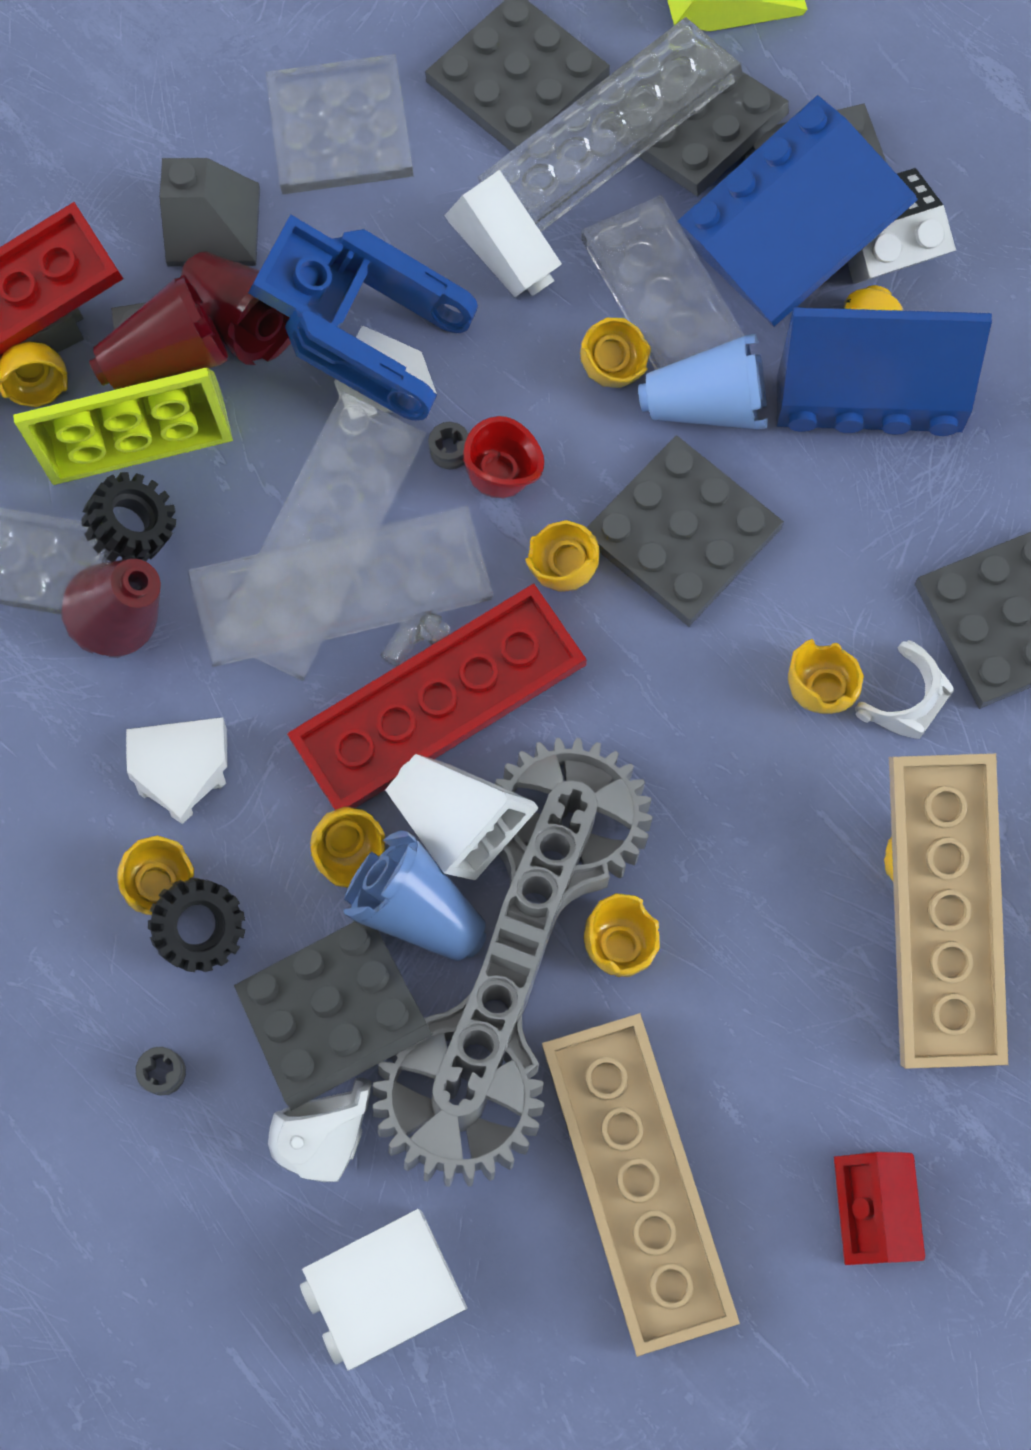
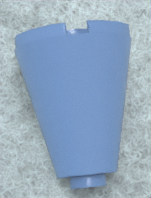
M403 830L390 834L383 840L389 847L380 856L371 852L353 876L344 898L345 901L351 904V908L343 909L344 914L357 923L454 961H460L465 957L471 958L476 955L486 940V933L484 932L486 923L483 917L451 879L443 873L435 860L413 835Z

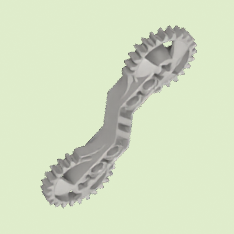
M556 738L553 751H548L541 742L536 743L534 758L528 753L520 751L518 754V767L509 763L505 765L504 779H496L495 785L514 793L517 788H527L549 795L541 814L534 813L498 854L506 866L510 878V888L503 902L476 983L471 993L459 1005L446 1012L424 1018L432 1033L431 1036L390 1057L394 1063L381 1062L378 1065V1074L385 1080L373 1082V1095L383 1099L373 1104V1117L387 1118L378 1125L379 1137L395 1135L389 1144V1154L393 1156L406 1151L407 1154L404 1161V1169L406 1171L414 1168L419 1162L424 1164V1181L428 1182L436 1170L443 1171L445 1186L450 1187L455 1173H462L469 1187L473 1185L475 1171L480 1169L489 1181L494 1180L495 1162L498 1161L508 1170L512 1169L514 1157L511 1149L525 1155L528 1152L530 1143L524 1135L536 1136L540 1124L531 1117L542 1115L544 1102L533 1097L542 1094L543 1081L530 1079L537 1074L539 1063L526 1042L522 1029V1014L528 1002L548 940L559 914L571 901L584 894L607 888L610 878L609 872L618 878H622L626 868L625 862L632 865L637 863L640 853L638 849H645L649 836L646 831H649L652 822V816L647 814L651 804V797L640 796L642 795L645 781L643 779L629 781L634 766L628 764L618 768L616 766L619 754L617 751L609 754L606 758L599 756L601 743L596 742L588 752L583 750L581 738L575 739L572 749H565L562 740ZM560 765H564L565 781H563ZM596 811L611 817L629 828L630 832L625 840H616L592 834ZM568 812L574 814L569 828L562 825V820L567 816ZM556 851L562 854L564 858L556 861L550 860L543 853ZM530 893H537L544 896L547 901L535 904L526 900L524 896ZM489 1000H500L509 1009L504 1013H491L483 1004ZM446 1041H451L447 1049ZM477 1044L487 1048L491 1054L485 1059L476 1060L467 1056L464 1050L470 1045ZM406 1070L434 1078L432 1099L397 1082L401 1071ZM461 1078L468 1081L466 1099H462L459 1106L450 1103V1099L456 1097L461 1085ZM487 1101L495 1102L519 1115L521 1119L517 1127H508L481 1119ZM466 1131L471 1159H463L460 1132Z

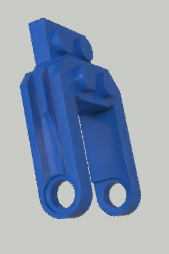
M290 214L248 294L289 317L285 329L298 358L403 418L415 421L427 418L437 397V394L433 392L431 387L406 372V366L339 327L343 323L362 283L372 287L439 328L452 333H462L468 330L478 309L476 299L464 288L365 229L344 232L342 237L332 239ZM444 304L457 308L461 313L449 309Z

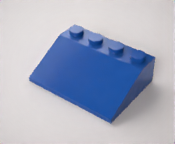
M817 95L677 222L695 251L775 327L793 311V307L801 304L918 199L914 192L852 124Z
M793 307L777 374V427H789L791 430L806 432L815 428H834L842 433H855L866 429L883 430L885 433L892 435L904 434L908 431H929L936 436H949L956 432L962 433L973 410L992 324V313Z

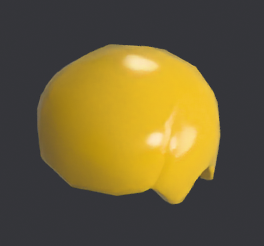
M606 317L587 330L581 343L580 360L588 377L599 385L622 388L636 382L648 370L647 363L651 347L644 339L640 329L625 318Z
M29 341L13 345L0 358V393L3 398H9L18 405L36 408L53 402L62 392L68 389V372L62 357L47 344Z
M564 520L548 524L536 536L530 538L528 558H525V561L531 573L542 586L558 592L572 591L588 583L595 574L598 567L600 550L598 541L590 530L584 525Z
M810 639L793 651L787 680L792 697L804 709L815 713L833 714L847 710L856 702L861 694L864 675L857 659L845 650H842L838 643L819 646L814 643L813 639Z
M344 806L326 813L312 831L310 841L311 856L316 868L335 886L348 888L353 876L365 858L371 852L380 856L385 851V842L383 841L385 833L379 822L363 809Z
M158 835L140 839L123 854L117 868L119 891L126 903L136 912L151 916V906L153 903L156 904L160 899L158 895L163 889H170L173 886L172 883L176 881H186L189 878H194V867L183 846L175 840Z
M615 893L600 900L587 918L583 935L585 949L590 959L605 973L617 977H631L647 969L660 949L659 921L647 912L641 898L634 895Z

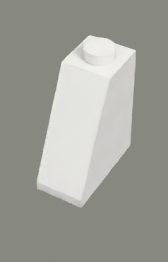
M500 170L463 194L444 215L451 226L514 297H517L525 290H528L531 296H534L554 282L550 273L562 263Z
M415 754L409 762L401 767L398 775L385 789L443 873L470 880H476L538 810L535 802L450 764Z

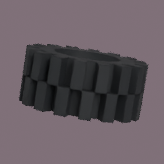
M120 472L117 478L114 475L107 477L103 483H100L82 511L85 513L81 519L82 527H89L84 533L87 541L96 538L98 542L93 549L99 554L105 548L109 551L106 559L111 562L116 561L119 556L122 557V560L140 559L147 561L149 558L151 560L173 534L171 531L176 527L177 519L171 518L176 512L174 504L165 506L170 496L166 491L158 495L154 490L159 484L153 480L148 485L143 484L144 475L136 473L131 481L128 472ZM115 507H124L132 510L142 520L145 527L144 531L136 532L124 527L115 517L113 509Z
M189 878L186 881L179 880L172 883L173 886L170 889H163L158 895L160 896L156 904L153 903L150 912H152L151 920H148V929L151 930L152 935L149 938L152 945L158 950V954L177 968L179 967L189 972H195V970H202L203 972L212 971L213 966L217 964L223 966L227 963V957L230 953L236 954L240 948L237 945L239 937L244 938L245 929L242 928V921H245L244 912L238 907L240 902L236 896L231 895L224 886L200 878ZM193 905L206 906L211 910L215 918L213 934L208 940L200 944L186 943L180 937L177 929L181 913Z

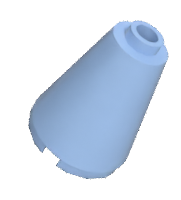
M749 334L647 373L646 383L638 385L639 402L642 412L649 411L652 420L746 429L767 428L768 418L758 419V409L767 407L761 354L752 355L750 344L759 343L757 335Z

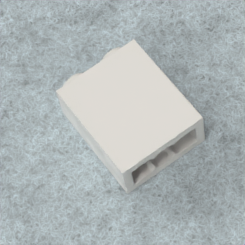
M420 1209L391 1222L302 1269L307 1281L300 1284L304 1299L313 1314L321 1311L329 1328L328 1332L322 1334L326 1348L333 1362L337 1365L343 1361L347 1371L362 1365L468 1309Z

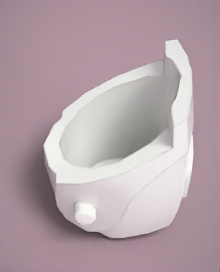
M355 1078L353 1089L350 1092L311 1100L292 1111L288 1107L282 1111L275 1112L270 1125L268 1139L272 1158L280 1166L299 1174L301 1178L320 1182H338L350 1159L353 1160L361 1139V1125L364 1113L368 1109L372 1082L366 1078Z

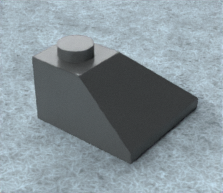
M162 158L159 199L167 266H183L190 257L203 251L246 266H256L260 202L259 183L209 158Z

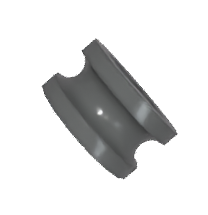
M443 422L433 428L430 432L428 443L431 459L436 465L450 470L457 469L465 464L463 461V451L469 434L465 427L455 422ZM452 438L453 444L459 441L456 444L457 451L447 453L446 447L443 448V440Z
M153 1047L145 1051L136 1064V1078L139 1084L146 1091L159 1096L169 1095L177 1091L186 1077V1066L183 1059L176 1052L165 1047ZM159 1058H163V1062L168 1065L173 1063V1071L166 1074V1083L158 1085L159 1080L155 1078L149 1079V1071L156 1068V1060Z

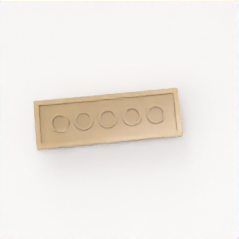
M996 753L889 757L900 1066L905 1069L1008 1065Z
M641 1013L542 1043L636 1356L638 1357L740 1324Z

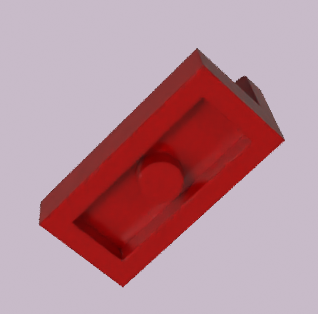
M871 1152L834 1156L844 1264L861 1265L924 1261L925 1249L914 1155L910 1152Z

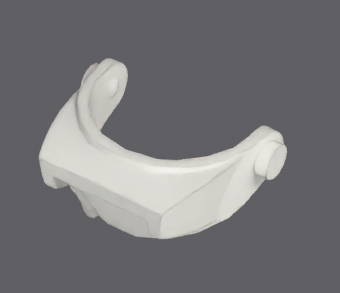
M908 640L907 642H901L898 650L920 670L925 682V696L923 700L912 708L895 712L881 711L865 702H858L855 711L856 716L866 723L872 721L894 733L920 739L950 697L954 688L927 651L915 642Z

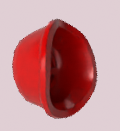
M504 416L490 417L476 424L467 436L463 451V461L472 485L479 492L491 498L504 499L515 496L527 485L534 483L541 477L544 470L542 449L532 433L518 421Z

